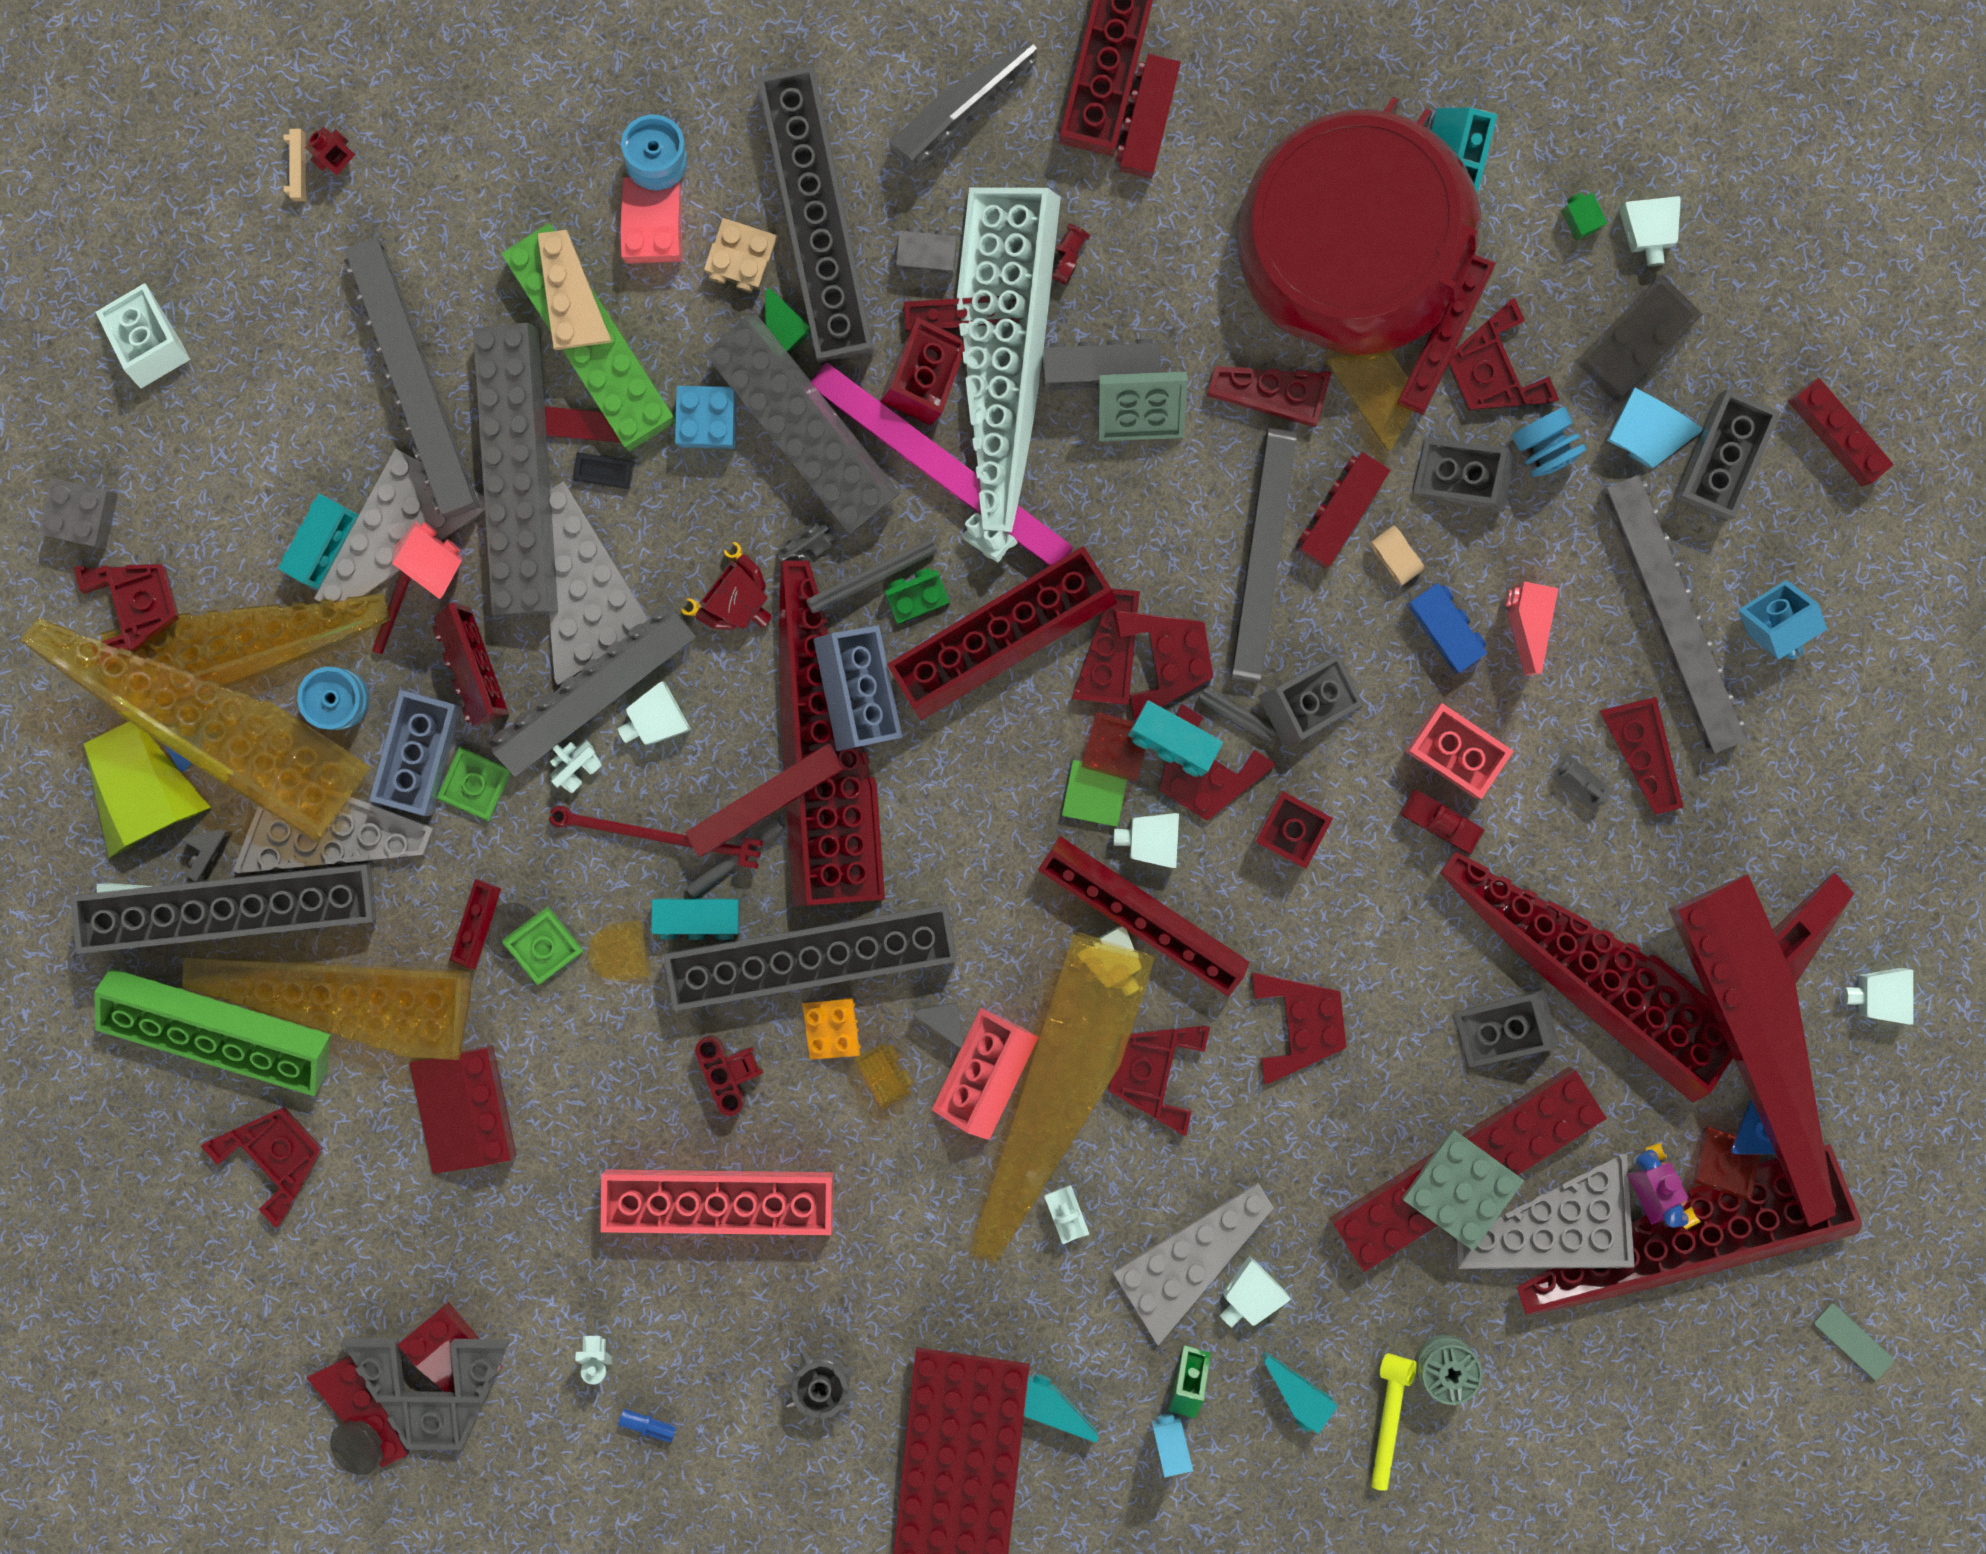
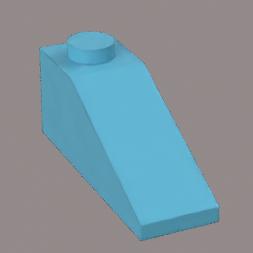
M1173 1413L1159 1415L1156 1421H1152L1164 1477L1193 1471L1180 1416H1174Z

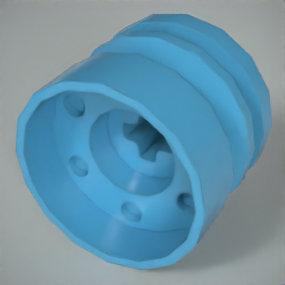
M1565 406L1510 435L1518 451L1533 449L1534 454L1524 461L1525 465H1528L1538 460L1541 465L1530 471L1532 478L1551 474L1574 462L1584 451L1588 450L1585 443L1574 449L1569 444L1581 436L1579 433L1565 436L1563 431L1574 423Z

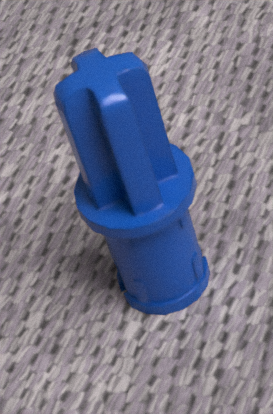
M626 1408L623 1409L618 1423L620 1427L642 1433V1437L648 1435L666 1442H671L676 1432L674 1425L653 1419L651 1414L647 1417L629 1411Z

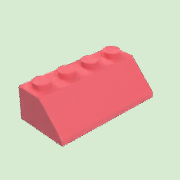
M980 1008L932 1111L966 1133L990 1140L1037 1042L1038 1036Z

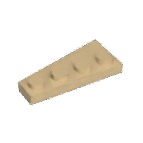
M560 230L538 233L553 348L560 350L611 343V337L568 231Z

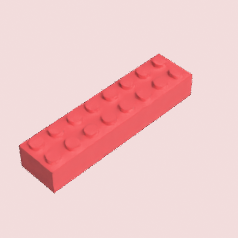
M606 1169L601 1174V1232L831 1235L833 1231L834 1172Z

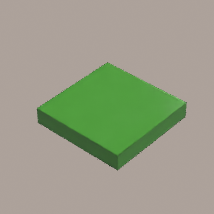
M459 746L436 799L490 821L511 772L504 765Z
M1073 760L1062 816L1118 827L1129 771Z
M549 906L502 940L504 946L537 986L584 952Z

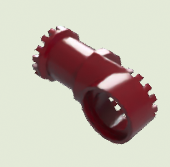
M1070 223L1066 227L1068 231L1061 244L1055 247V251L1063 257L1059 261L1060 264L1057 265L1058 270L1055 269L1056 272L1052 275V279L1065 286L1070 279L1069 276H1072L1077 266L1078 252L1085 240L1088 241L1091 237L1089 233L1083 229L1079 230L1080 227Z

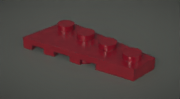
M1111 588L1117 603L1102 613L1072 700L1129 705L1135 635L1119 637L1114 611L1123 610L1138 613L1140 591Z
M351 1356L306 1377L381 1468L409 1454L408 1449L405 1448L399 1439V1433L392 1428L387 1420L389 1417L380 1402L376 1403L366 1387L365 1379L355 1370L357 1365Z

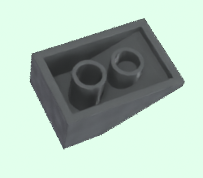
M1425 438L1413 493L1476 509L1504 512L1516 456L1508 448Z
M1339 654L1258 695L1283 746L1305 739L1364 705Z
M1544 989L1454 1012L1469 1068L1548 1051L1559 1045Z

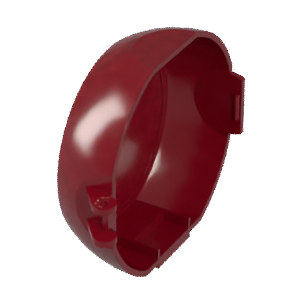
M1395 97L1391 98L1384 111L1356 109L1328 114L1302 125L1284 137L1267 154L1256 170L1247 190L1238 220L1237 246L1241 271L1245 283L1261 311L1274 325L1283 329L1286 333L1344 355L1347 353L1351 355H1368L1393 350L1422 337L1441 322L1449 301L1455 303L1479 245L1478 230L1482 223V213L1475 186L1465 165L1443 139L1427 128L1432 116V110L1426 108L1419 120L1415 122L1396 114L1400 99Z

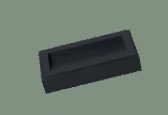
M577 452L573 481L630 490L634 461Z

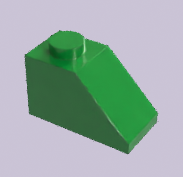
M768 288L765 291L766 326L790 355L811 334L810 326L777 294Z
M1183 1346L1171 1388L1169 1412L1196 1418L1204 1402L1211 1352Z

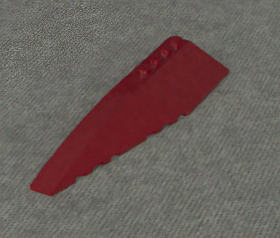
M781 561L779 681L783 769L785 771L827 744H831L844 768L843 771L786 805L793 906L885 900L877 785L875 778L870 777L868 767L870 761L867 751L864 752L862 746L841 751L836 749L814 644V638L828 634L825 624L827 619L825 612L820 610L812 613L807 605V599L819 594L809 561Z
M1457 851L1453 853L1439 873L1518 955L1575 1006L1692 1103L1711 1094L1731 1062L1733 1055L1708 998L1655 955L1651 954L1647 957L1639 951V947L1630 942L1627 944L1614 938L1613 933L1605 929L1601 931L1591 926L1590 921L1552 901L1545 902L1537 897V893L1529 889L1523 890L1511 884L1512 880L1490 873L1487 867Z
M1746 874L1673 906L1668 910L1807 1226L1810 1227L1835 1216L1836 1213L1796 983L1749 875Z
M1831 1144L1825 1145L1824 1150L1835 1216L1813 1226H1807L1778 1158L1721 1173L1711 1178L1710 1183L1697 1186L1688 1191V1201L1683 1206V1211L1692 1207L1694 1214L1700 1220L1698 1224L1689 1229L1670 1227L1664 1220L1651 1225L1647 1215L1632 1222L1634 1268H1553L1519 1285L1517 1292L1525 1316L1655 1288L1858 1234L1863 1223Z

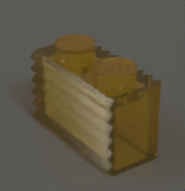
M886 1041L879 1043L854 1058L881 1110L911 1094L912 1088L910 1086L914 1084L907 1069L902 1071L899 1067L897 1060L900 1059L896 1048L893 1044L888 1046Z

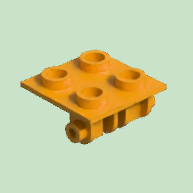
M852 997L841 998L840 1000L802 1003L809 1060L860 1056L859 1049L861 1045H859L857 1034L859 1028L856 1027L858 1020L855 1019L854 1011L856 1004L853 1002Z

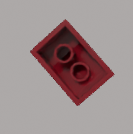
M917 317L888 377L880 402L931 426L943 413L963 357V352L965 351L963 339Z
M448 1301L407 1335L398 1346L411 1362L444 1392H455L450 1343L454 1339L480 1338ZM501 1364L499 1365L497 1372L503 1367Z

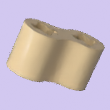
M1390 527L1370 542L1376 555L1400 586L1425 570L1420 558L1411 549L1397 527Z

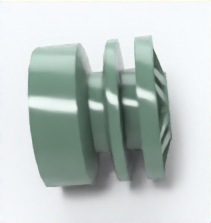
M1442 1334L1428 1339L1416 1353L1417 1377L1434 1399L1443 1404L1457 1405L1467 1402L1476 1395L1482 1383L1483 1372L1480 1361L1465 1342L1455 1336ZM1449 1368H1453V1369H1454V1371H1453L1454 1376H1453V1377H1449V1376H1448V1374H1449V1373H1448V1369H1449Z

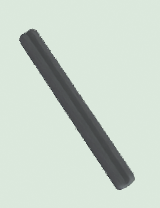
M931 539L926 540L807 599V605L812 613H816L937 552L936 546Z

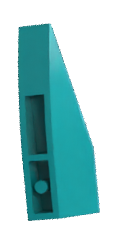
M1470 107L1436 108L1431 131L1443 139L1458 155L1472 178L1478 195L1498 114Z

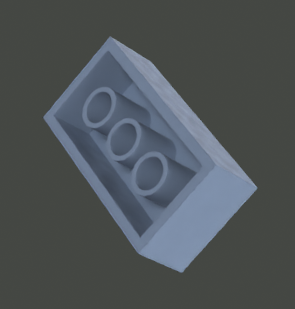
M879 625L836 632L814 638L837 751L902 738Z
M399 690L369 801L423 816H431L433 814L462 709L461 705L406 690Z

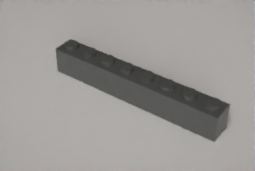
M671 603L659 607L652 613L650 619L643 624L634 626L629 631L628 636L620 642L612 643L607 648L606 653L598 659L590 660L575 677L571 676L563 681L557 691L542 697L535 708L520 714L513 725L498 731L493 736L492 741L489 742L493 754L516 777L696 638L691 627Z

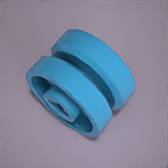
M650 114L637 118L627 126L622 134L621 148L627 173L633 182L644 189L655 191L668 189L678 183L686 172L688 159L683 134L677 124L665 116Z
M328 666L315 669L305 676L298 688L297 695L300 713L307 722L317 728L329 730H344L354 727L364 718L370 701L367 685L359 675L348 669ZM331 696H336L335 702H331Z

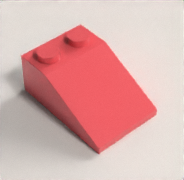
M623 177L621 257L625 263L683 262L680 181L668 189L655 191L640 187L630 177Z
M415 520L394 546L392 564L440 599L462 561V555L459 554L461 550L451 541L446 540L443 542L435 536L437 531L425 522L419 524Z
M1522 582L1514 585L1512 590L1509 589L1507 591L1505 606L1509 607L1507 614L1524 675L1542 674L1558 588Z

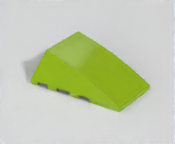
M133 719L84 743L109 858L136 846V842L178 821L188 820L212 808L198 794L190 781L181 774L173 761L160 749L161 747L137 719Z

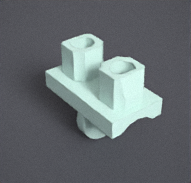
M978 513L973 514L965 522L967 530L962 534L964 540L983 552L987 558L993 559L996 562L1002 559L1006 550L1017 544L1016 539L1007 532L983 530L982 516Z
M588 740L577 749L572 742L564 749L557 744L553 747L557 755L550 761L557 768L549 775L552 778L551 782L556 787L561 785L573 793L582 783V780L574 772L582 766L591 775L601 767V762Z
M1071 1185L1044 1195L1062 1244L1089 1235Z
M583 1336V1352H576L575 1361L583 1365L581 1377L588 1384L595 1385L602 1382L607 1372L604 1364L612 1365V1356L606 1353V1339H602L601 1336Z

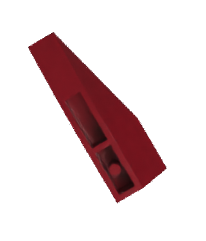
M1832 873L1773 928L1795 983H1797L1854 895L1852 890L1836 873Z

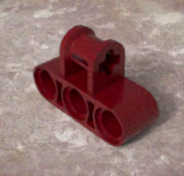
M1413 789L1399 813L1406 819L1409 818L1411 822L1432 834L1434 833V835L1456 848L1459 847L1461 851L1469 855L1472 854L1485 832V829L1415 789Z
M708 1035L698 1041L695 1047V1054L719 1111L725 1116H734L741 1111L745 1104V1096L740 1083L757 1077L764 1072L757 1065L753 1055V1046L728 1056L720 1038ZM704 1042H712L716 1046L717 1051L714 1056L704 1054L702 1050ZM717 1068L724 1069L728 1076L727 1081L722 1083L716 1081L713 1077V1071ZM726 1095H734L738 1099V1107L734 1109L728 1108L724 1103V1097Z

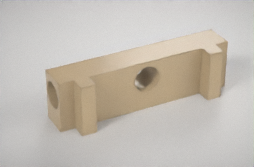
M289 129V135H284V141L289 145L290 186H284V192L293 201H306V133L302 129Z

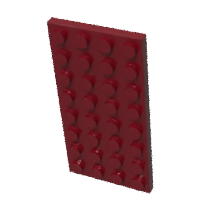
M917 1347L915 1351L894 1554H1009L1030 1363Z

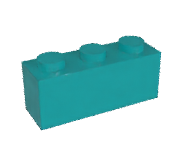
M318 493L316 499L311 503L309 512L302 525L297 529L289 549L284 553L278 569L296 580L319 590L359 514Z
M1149 700L1143 706L1128 734L1129 737L1133 738L1132 742L1144 749L1148 747L1158 752L1157 755L1162 760L1169 763L1174 761L1180 764L1186 773L1194 777H1198V775L1203 777L1209 771L1223 744V741Z
M740 898L652 899V934H659V939H677V934H688V939H705V934H716V939H734V934L740 933Z

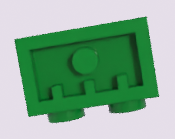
M929 567L914 574L915 579L905 582L902 578L888 584L889 589L884 591L897 624L950 604L937 570L931 572Z

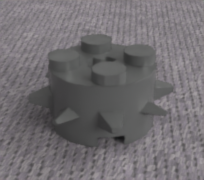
M829 1348L825 1355L818 1354L812 1357L804 1351L801 1352V1364L797 1371L784 1373L782 1377L792 1386V1397L785 1403L786 1407L796 1406L802 1414H807L808 1425H812L818 1417L819 1419L832 1417L837 1422H840V1410L843 1408L846 1401H855L859 1398V1395L849 1388L850 1376L856 1371L855 1366L845 1367L840 1360L835 1358L834 1349ZM817 1382L826 1384L824 1391L821 1390V1387L819 1389L815 1388Z

